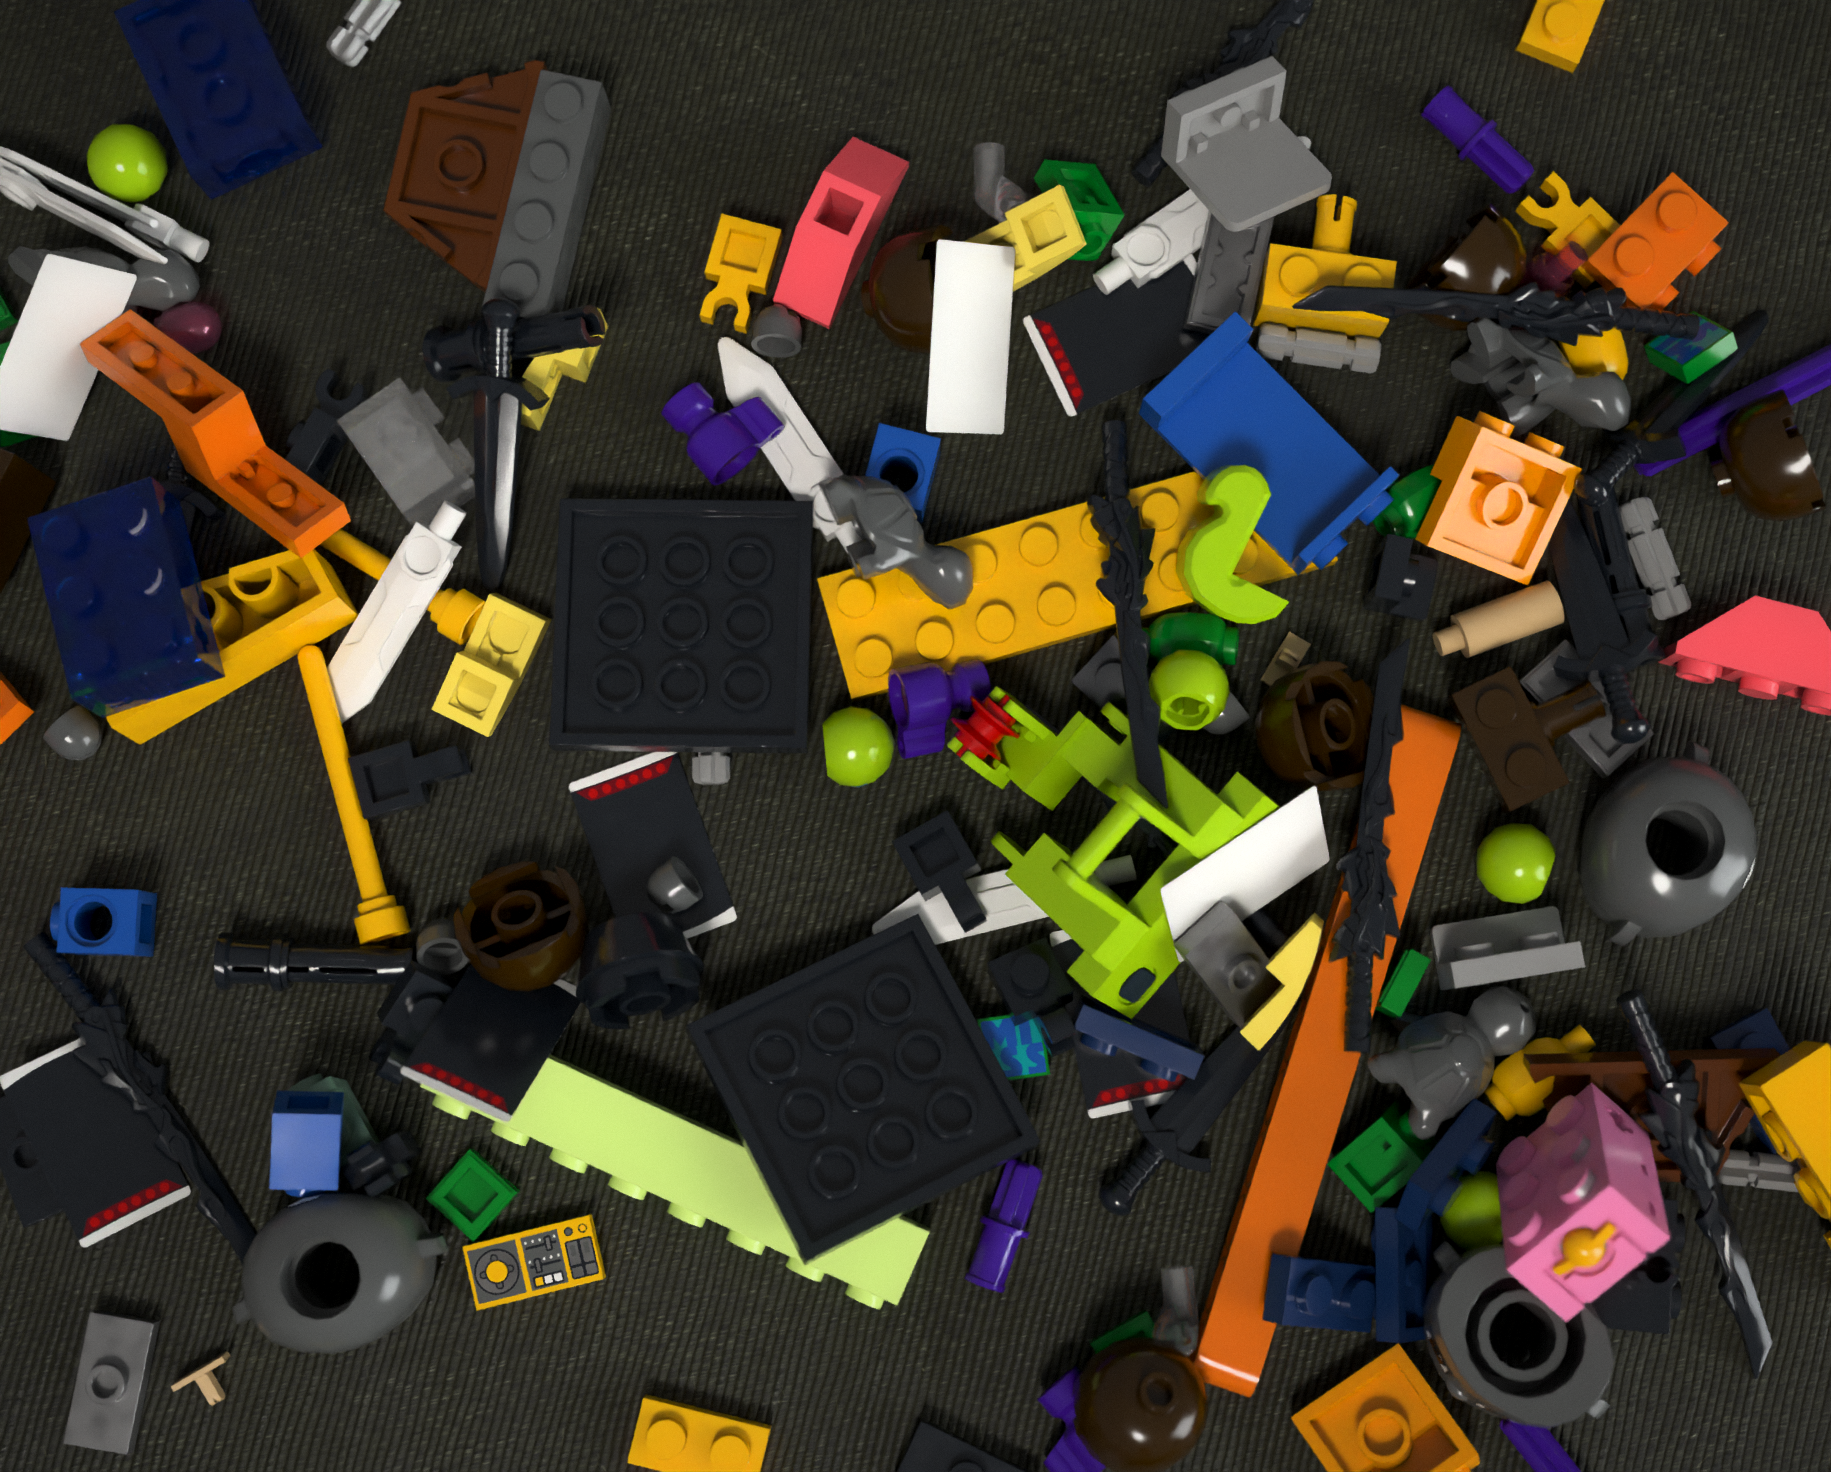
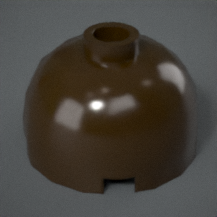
M1487 204L1465 221L1473 230L1468 235L1461 232L1455 238L1450 235L1422 265L1406 287L1408 289L1508 295L1516 290L1526 272L1527 252L1522 238L1506 217L1492 204ZM1418 314L1433 326L1450 331L1468 330L1467 326L1472 322H1461L1436 314ZM1489 318L1493 322L1500 324L1498 319Z
M936 225L916 228L895 236L879 250L872 263L869 280L864 281L862 284L861 297L866 315L869 318L875 319L879 330L895 347L908 352L930 354L936 246L939 239L945 240L943 237L953 234L947 226Z
M1783 389L1756 398L1738 408L1725 422L1719 436L1722 458L1710 462L1722 498L1735 494L1737 500L1747 513L1761 520L1778 522L1801 518L1826 509L1823 493L1802 434L1799 433L1797 426L1793 423L1792 416L1795 415Z
M1321 661L1304 665L1288 672L1274 681L1258 705L1255 721L1257 745L1265 764L1277 778L1302 791H1306L1312 786H1316L1317 791H1337L1353 788L1363 782L1374 697L1363 679L1352 681L1345 672L1341 671V669L1348 668V666L1341 662Z
M522 861L494 870L477 880L468 890L471 900L465 906L462 915L457 907L453 917L455 936L462 952L483 979L509 991H532L550 986L566 976L578 963L589 928L585 903L578 884L565 869L555 866L557 873L550 870H540L537 862Z
M1146 1336L1115 1341L1087 1360L1074 1381L1072 1396L1075 1395L1074 1410L1076 1417L1073 1418L1076 1434L1089 1454L1113 1472H1163L1192 1451L1206 1427L1209 1401L1203 1377L1189 1356L1167 1341Z

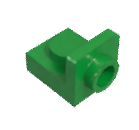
M1044 159L1034 177L1036 184L1042 193L1058 185L1064 186L1087 245L1068 259L1097 260L1125 214L1095 164Z
M1395 1100L1373 1123L1336 1153L1327 1163L1371 1213L1375 1211V1207H1380L1408 1183L1414 1172L1438 1144L1435 1136L1424 1141L1412 1132L1408 1121L1410 1108L1407 1109L1399 1100Z

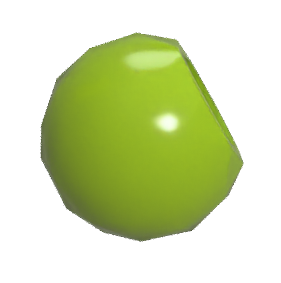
M111 124L94 136L86 154L89 176L95 185L106 196L121 202L133 203L144 201L160 190L168 172L166 150L152 132L135 125Z
M1180 649L1162 658L1152 671L1149 679L1150 697L1160 706V719L1176 729L1199 730L1216 721L1225 709L1230 694L1226 671L1215 658L1197 650Z
M850 706L833 712L822 723L827 776L836 783L843 786L861 787L876 782L889 768L894 755L895 741L887 723L868 708Z
M1508 823L1493 829L1484 837L1477 849L1475 859L1477 876L1486 890L1502 902L1524 904L1535 900L1541 895L1549 878L1555 859V847L1549 837L1532 824Z
M1478 1171L1476 1175L1470 1172L1461 1175L1458 1180L1463 1183L1459 1195L1448 1212L1443 1217L1440 1216V1222L1446 1236L1458 1248L1465 1251L1491 1243L1504 1245L1497 1174L1489 1171Z

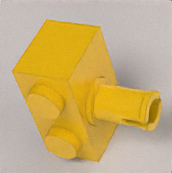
M1322 195L1317 198L1312 249L1270 243L1258 288L1254 326H1261L1263 323L1269 322L1287 325L1289 331H1295L1296 326L1346 333L1347 339L1352 340L1355 335L1380 338L1389 323V318L1363 311H1313L1293 309L1292 307L1298 301L1327 285L1394 287L1397 261L1356 256L1349 253L1354 214L1357 210L1356 200L1343 196L1341 206L1337 208L1335 221L1334 211L1337 195Z

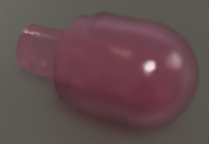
M1570 241L1556 255L1551 252H1544L1541 256H1535L1526 264L1525 275L1516 289L1528 283L1536 282L1539 291L1553 290L1558 298L1566 296L1575 282L1572 273L1588 260L1586 251L1577 242Z
M193 301L170 308L154 319V325L157 329L193 355L213 347L219 340L222 332V323L218 313L211 306L203 302Z

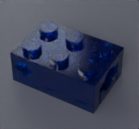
M138 0L114 11L190 176L211 200L323 148L253 0Z
M148 477L27 518L72 700L104 718L225 677L180 501L154 478Z

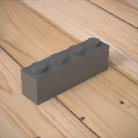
M540 70L483 301L484 305L487 301L494 298L511 300L520 310V315L516 321L538 315L562 312L611 112L602 82Z

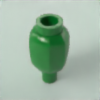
M1434 465L1425 466L1405 475L1394 482L1387 490L1394 498V501L1373 520L1377 531L1384 538L1387 534L1410 539L1416 538L1442 480L1430 475Z
M1189 612L1171 613L1158 617L1150 624L1149 628L1142 627V630L1151 638L1149 657L1155 664H1158L1162 658L1180 649L1202 651L1215 658L1222 667L1223 665L1237 664L1239 627H1226L1225 622L1216 615Z

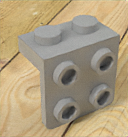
M1273 56L1247 67L1236 69L1224 77L1193 90H1187L1177 97L1167 100L1161 157L1224 228L1233 232L1242 231L1323 195L1329 191L1331 186V173L1279 118L1287 71Z

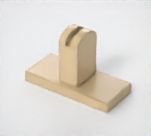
M1288 632L1260 681L1271 686L1275 680L1297 669L1311 644Z
M228 1350L176 1380L171 1386L172 1390L175 1392L195 1380L211 1406L225 1399V1393L213 1374L212 1369L229 1359L231 1355Z

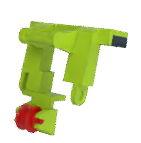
M998 686L992 690L983 702L971 695L969 698L975 711L968 720L952 717L951 721L959 730L947 746L981 776L1002 790L1012 780L1023 792L1051 811L1055 809L1082 776L1098 790L1117 802L1074 854L1046 833L1040 836L1028 852L1000 831L995 834L990 842L1013 864L1005 875L1084 950L1067 972L1092 997L1133 1019L1181 963L1178 961L1176 950L1173 946L1174 942L1161 896L1162 887L1282 806L1239 772L1232 777L1217 795L1158 743L1168 801V808L1166 809L1137 781L1128 716L1108 701L1100 712L1109 719L1108 722L1124 736L1127 735L1121 744L1080 711L1057 734L1017 698ZM1142 815L1177 841L1179 845L1127 905L1093 872Z

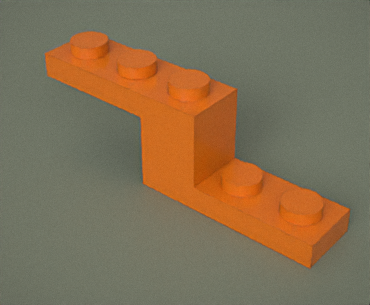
M129 309L80 343L87 361L162 417L184 468L189 474L298 557H304L351 521L344 502L265 445L242 389L133 310Z

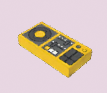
M592 1214L462 1246L476 1311L606 1278Z

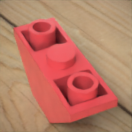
M855 137L850 139L824 169L796 226L773 298V304L783 305L787 310H793L803 318L827 329L831 328L909 167L908 161Z
M1755 595L1664 648L1665 658L1658 661L1661 664L1677 667L1675 675L1688 681L1711 684L1714 683L1716 677L1739 683L1738 692L1741 694L1766 700L1777 699L1778 694L1801 699L1800 708L1806 711L1831 716V631L1818 611Z

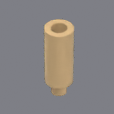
M1546 580L1451 615V626L1434 632L1433 641L1440 656L1461 650L1462 654L1469 658L1564 623L1563 606L1555 587L1550 581Z

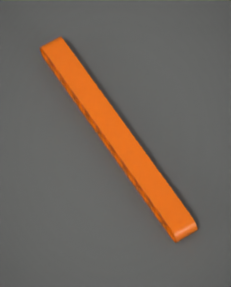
M1402 704L1404 739L1392 748L1388 781L1394 798L1395 814L1384 819L1382 843L1391 850L1386 863L1388 876L1397 892V897L1393 898L1399 931L1461 733L1460 723ZM1358 822L1349 851L1357 845ZM1343 871L1315 959L1317 961L1313 964L1189 1355V1358L1202 1375L1204 1383L1248 1398L1252 1396L1258 1384L1276 1327V1323L1262 1320L1272 1253L1294 1256L1299 1254L1361 1053L1344 1052L1345 1011H1347L1345 1000L1348 988L1346 986L1347 957L1332 963L1328 962L1329 955L1334 946L1331 940L1340 928V923L1350 916L1352 899L1349 898L1348 892L1342 890L1345 879ZM1387 935L1384 959L1379 960L1375 956L1373 958V968L1371 971L1373 973L1371 1020L1397 938Z

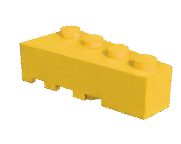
M313 549L302 558L298 557L291 550L229 568V573L201 582L196 578L172 585V591L139 601L132 597L109 604V610L86 617L76 614L57 620V623L111 728L141 745L297 655L302 647L314 645L354 622L359 614L333 566Z
M1803 1041L1739 1082V1085L1776 1152L1787 1162H1792L1796 1159L1801 1170L1794 1174V1184L1804 1202L1811 1206L1821 1217L1829 1219L1831 1222V1048L1828 1043ZM1830 1230L1823 1236L1831 1249Z

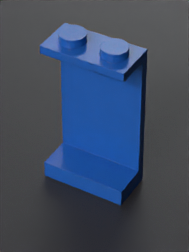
M1235 311L1143 398L1139 415L1203 479L1213 470L1226 465H1247L1259 471L1269 486L1271 496L1254 531L1298 575L1312 562L1322 570L1349 544L1341 534L1352 523L1359 519L1367 527L1394 501V498L1387 490L1399 477V474L1390 466L1382 475H1379L1248 344L1253 328Z

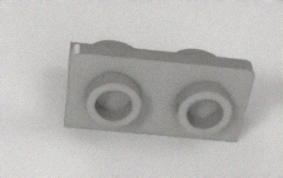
M1553 906L1441 924L1430 929L1440 990L1585 967L1581 941L1565 943L1559 911Z

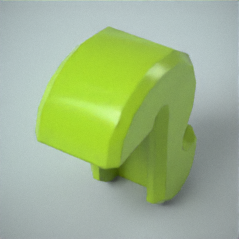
M1247 465L1221 466L1205 477L1197 491V501L1201 504L1212 505L1214 507V514L1188 530L1178 547L1176 573L1186 595L1209 613L1235 623L1256 624L1276 618L1289 601L1232 574L1271 496L1269 486L1263 475L1255 468Z

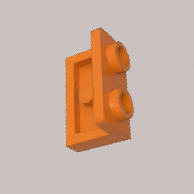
M1672 172L1595 251L1582 268L1607 291L1623 288L1627 297L1625 303L1622 304L1624 307L1649 308L1661 312L1680 293L1671 285L1677 276L1686 269L1695 277L1722 249L1713 239L1729 222Z

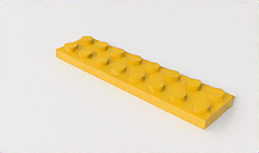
M1196 471L1130 489L1128 499H1130L1133 509L1136 506L1140 507L1142 528H1155L1149 558L1154 564L1145 579L1143 594H1146L1148 603L1140 610L1141 620L1197 604L1186 595L1176 573L1178 547L1188 530L1214 514V507L1212 505L1201 504L1197 501V491L1204 479ZM1087 502L937 544L953 546L965 552L972 564L973 590L966 603L954 609H947L943 605L934 602L909 575L897 568L865 580L862 576L857 578L852 569L817 578L852 702L888 692L889 672L894 668L933 662L940 665L944 671H951L956 663L980 659L985 665L1116 627L1114 605L1103 596L1095 584L1098 579L1104 577L1101 563L1109 557V547L1097 539L1099 534L1090 522L1092 514L1088 509ZM1253 531L1232 573L1256 586L1298 575L1255 531ZM1337 556L1325 567L1335 565L1338 561ZM1312 562L1300 574L1314 571L1319 568Z

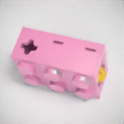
M1593 1083L1575 1097L1569 1095L1557 1102L1550 1110L1546 1122L1527 1138L1520 1136L1511 1141L1498 1158L1496 1172L1506 1270L1566 1322L1584 1308L1586 1301L1591 1303L1647 1258V1252L1653 1253L1670 1239L1649 1133Z

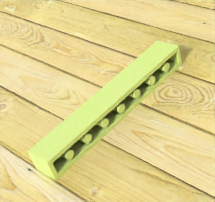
M551 1054L508 1122L499 1120L424 1084L420 1085V1087L436 1094L432 1105L463 1119H468L471 1110L494 1120L490 1131L506 1140L526 1146L531 1137L553 1147L549 1156L551 1160L580 1173H585L590 1164L612 1175L608 1183L610 1187L639 1200H644L647 1191L671 1202L667 1210L669 1214L694 1226L702 1228L706 1218L730 1229L726 1239L750 1252L762 1255L765 1246H768L788 1255L789 1258L785 1266L804 1277L817 1282L822 1281L825 1273L849 1283L845 1291L846 1295L875 1309L880 1310L884 1300L898 1305L930 1233L929 1227L901 1216L804 1266L743 1143L737 1139Z

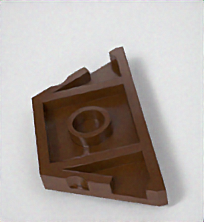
M542 61L524 63L525 69L489 78L488 73L465 78L459 84L452 87L438 85L411 92L383 211L391 221L484 293H486L540 70L548 71L545 62Z
M1775 1048L1667 1050L1672 1060L1670 1062L1674 1065L1675 1069L1685 1059H1690L1695 1065V1078L1700 1082V1091L1697 1098L1700 1105L1694 1113L1696 1123L1703 1129L1708 1128L1711 1130L1714 1144L1720 1143L1726 1148L1723 1161L1716 1176H1718L1730 1156L1729 1150L1732 1141L1744 1132L1755 1114L1739 1082L1780 1057V1053ZM1639 1051L1524 1054L1523 1064L1534 1083L1554 1076L1553 1090L1543 1100L1548 1114L1561 1099L1569 1095L1575 1097L1593 1083L1649 1133L1658 1181L1680 1182V1174L1682 1173L1673 1161L1658 1151V1140L1638 1116L1640 1112L1651 1110L1644 1088L1646 1085L1653 1087L1650 1072H1647L1642 1061L1643 1056L1639 1054Z

